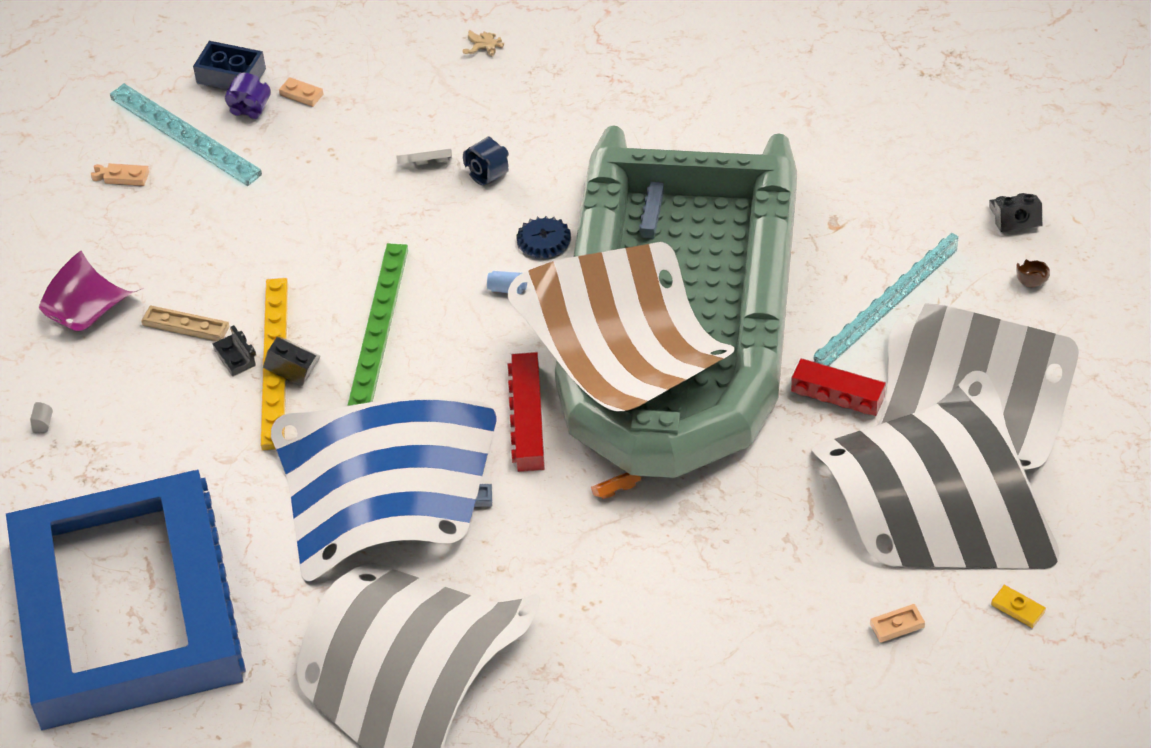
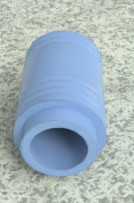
M489 272L487 276V289L491 290V292L508 293L511 283L522 272ZM527 282L521 283L518 286V294H522L523 290L527 289Z

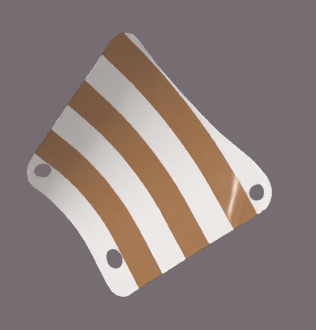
M663 242L552 261L520 274L513 280L508 290L510 303L532 327L568 375L591 398L613 411H626L636 408L734 352L733 346L716 341L699 324L690 307L675 252L668 244ZM661 270H667L671 274L673 283L670 288H664L660 284L659 273ZM521 283H530L532 289L529 293L525 295L517 293V288ZM716 350H726V351H727V352H725V353H723V354H719V355H712V354H710L711 352L716 351Z

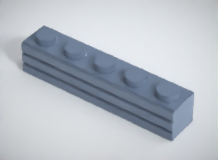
M651 182L650 187H647L648 196H645L644 215H641L642 224L639 225V232H641L642 238L655 239L664 194V183Z

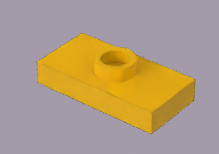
M1005 584L991 601L993 607L1032 629L1046 611V607Z

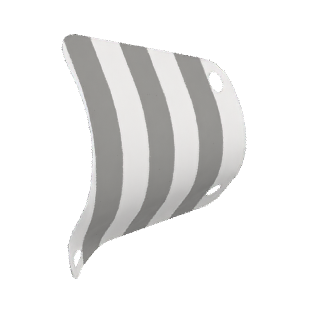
M915 304L899 316L889 336L888 385L879 424L932 407L958 386L967 374L972 371H983L990 377L998 393L1005 424L1019 460L1031 462L1028 466H1022L1023 470L1039 467L1048 458L1059 429L1078 362V345L1068 336L972 311L939 304ZM911 312L916 313L917 316L913 322H903L907 314ZM1052 364H1058L1062 368V377L1056 383H1050L1046 379L1047 368ZM978 381L972 383L968 390L969 395H979L983 388L982 384Z
M366 563L359 565L332 584L312 615L302 641L296 671L299 686L303 694L362 748H444L449 728L467 689L482 667L495 653L518 639L528 630L538 610L540 597L537 594H532L523 599L504 602L487 601L380 564ZM371 574L376 577V580L363 581L359 576ZM531 604L532 609L530 613L520 617L518 615L520 609ZM311 663H317L320 668L319 678L315 683L309 684L305 679L306 668Z

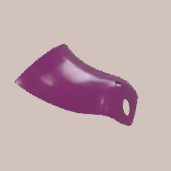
M81 250L53 277L43 294L39 309L48 318L74 331H82L92 325L116 303L142 289L127 291L109 282L92 267ZM67 319H72L73 322L70 323V322H68V321H66V320H67Z

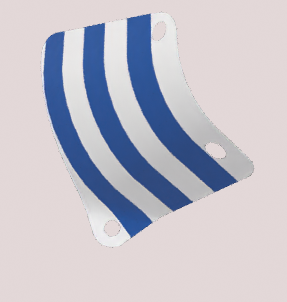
M412 398L370 402L311 412L288 413L279 417L271 428V438L289 484L301 577L305 581H313L353 553L380 543L419 540L446 544L462 539L466 535L471 521L476 496L479 491V485L497 422L494 409L486 403L473 400ZM287 425H292L297 430V437L293 441H287L282 435V430ZM442 520L452 522L457 528L454 534L442 532L438 526L439 522ZM335 543L337 545L336 553L330 559L324 560L322 558L323 551L328 545Z

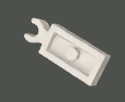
M450 148L396 155L397 164L416 161V165L428 164L430 159H436V163L449 161L448 157H452V151Z

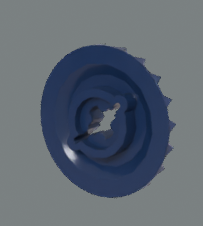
M537 216L536 220L529 219L528 223H523L522 227L518 228V234H516L517 245L528 256L542 259L551 258L561 254L568 248L571 242V231L568 225L563 223L562 219L556 220L555 217L548 218L547 216L539 218Z

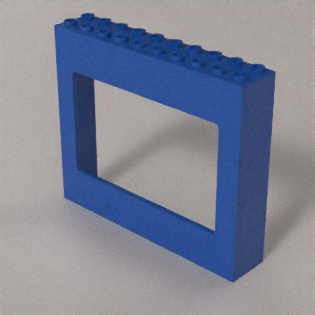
M199 469L5 513L30 703L41 731L243 682L242 672H246L237 634L238 629L234 619V609L230 599L231 594L226 579L227 574L222 559V550L219 545V535L217 527H214L216 526L214 511L211 509L212 501L206 477L201 478ZM164 511L188 645L73 673L52 536Z

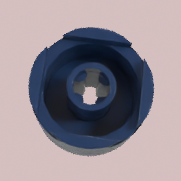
M490 136L475 143L463 152V164L465 168L469 167L471 171L469 173L470 177L479 185L489 184L509 171L508 150L506 147L500 146Z

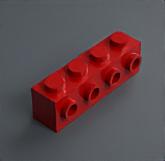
M800 358L791 377V392L839 405L843 408L853 409L864 414L877 416L885 398L886 382Z

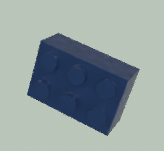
M209 40L194 63L193 70L197 84L228 90L234 77H237L240 73L256 75L260 80L266 70L263 51Z

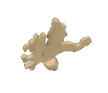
M469 30L468 39L474 45L471 50L463 49L462 52L463 54H474L479 49H487L488 54L494 56L496 53L495 47L503 48L504 42H502L501 37L494 39L493 36L496 37L495 33L483 31V33L478 35Z

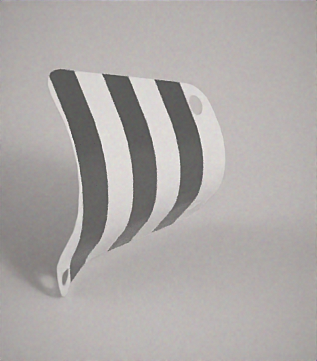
M972 371L967 374L958 386L941 401L928 409L822 442L812 449L813 453L828 466L836 478L868 553L883 564L909 567L1047 569L1053 567L1058 562L1060 555L1058 543L1036 500L1005 424L1000 398L990 377L983 371ZM976 381L980 382L983 387L981 393L977 396H970L968 390L971 384ZM835 449L846 450L844 454L839 456H831L829 454ZM880 534H887L893 542V549L888 554L881 553L876 546V538Z

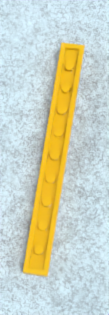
M287 278L266 279L263 365L268 349L276 337L287 339ZM263 368L262 451L276 450L271 438V428L279 417L285 415L286 378ZM284 427L283 430H282V435H283L284 439H285V427Z

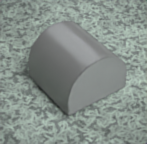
M34 403L30 417L33 433H46L48 431L53 414V409L48 404Z

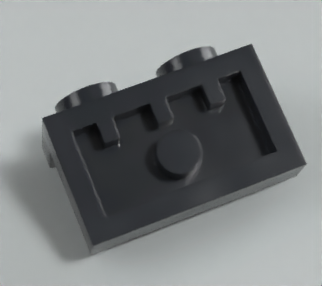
M235 325L230 327L232 335L212 343L213 349L232 377L256 366L254 357L257 356L252 344L248 345L246 343L247 339L243 331H238Z

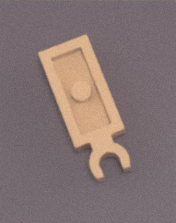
M109 163L108 167H103L96 164L94 165L95 173L91 172V177L94 181L104 179L106 184L145 186L149 168L142 165Z

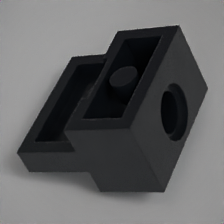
M1019 193L1012 197L999 196L996 199L989 200V208L995 215V224L1001 232L1043 226L1042 202L1037 195Z

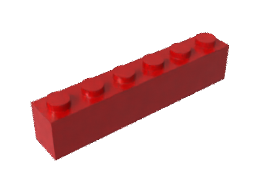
M538 352L511 354L512 363H507L508 376H512V380H508L509 393H513V397H509L510 410H514V414H510V426L515 428V432H511V445L516 446V449L511 450L512 463H517L518 472L545 470Z

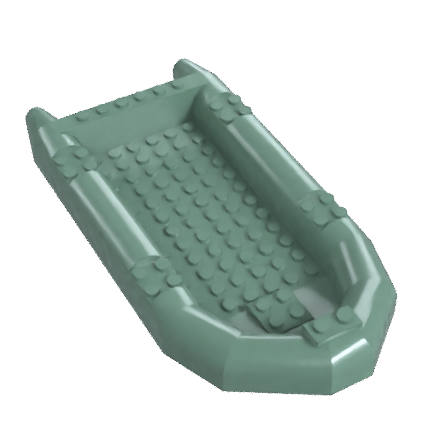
M612 125L604 130L591 153L573 257L657 242L668 244L675 252L686 295L699 324L716 341L734 347V352L644 404L626 411H613L599 404L576 384L556 360V388L569 434L631 475L676 478L751 446L778 401L797 190V168L789 138L784 134L777 133L772 135L762 154L627 148L624 131L620 127ZM651 182L664 183V194L655 239L642 238L641 232H639V225L642 224L641 215H644L643 206L646 205L645 196H648L647 187H650ZM661 270L659 273L660 284L664 288H670L673 283L672 276L667 270ZM716 350V351L711 352L710 354H712V355H719V354H723V353H725V352H727V351H726V350Z

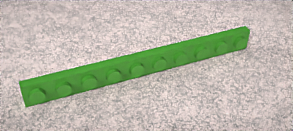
M387 243L347 406L373 402L408 254V244Z

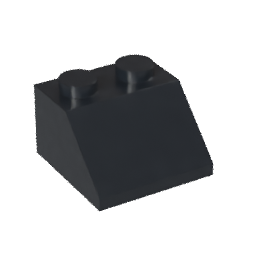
M276 337L268 349L263 368L303 386L321 355L283 337Z

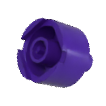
M240 73L237 77L235 76L225 95V102L230 108V113L235 116L242 114L252 119H258L271 95L269 85L266 82L262 84L258 81L259 77L250 73Z

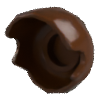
M1026 259L1021 266L1020 263L1016 264L1017 279L1026 287H1039L1050 277V269L1045 262L1038 260L1029 261Z

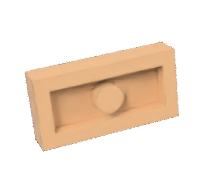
M291 77L279 89L281 96L312 107L324 95L322 88Z
M912 604L871 618L870 625L881 643L925 628V621L916 605Z

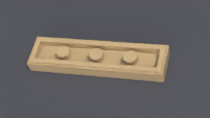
M152 305L149 306L141 320L143 326L212 341L223 339L230 327L227 321Z

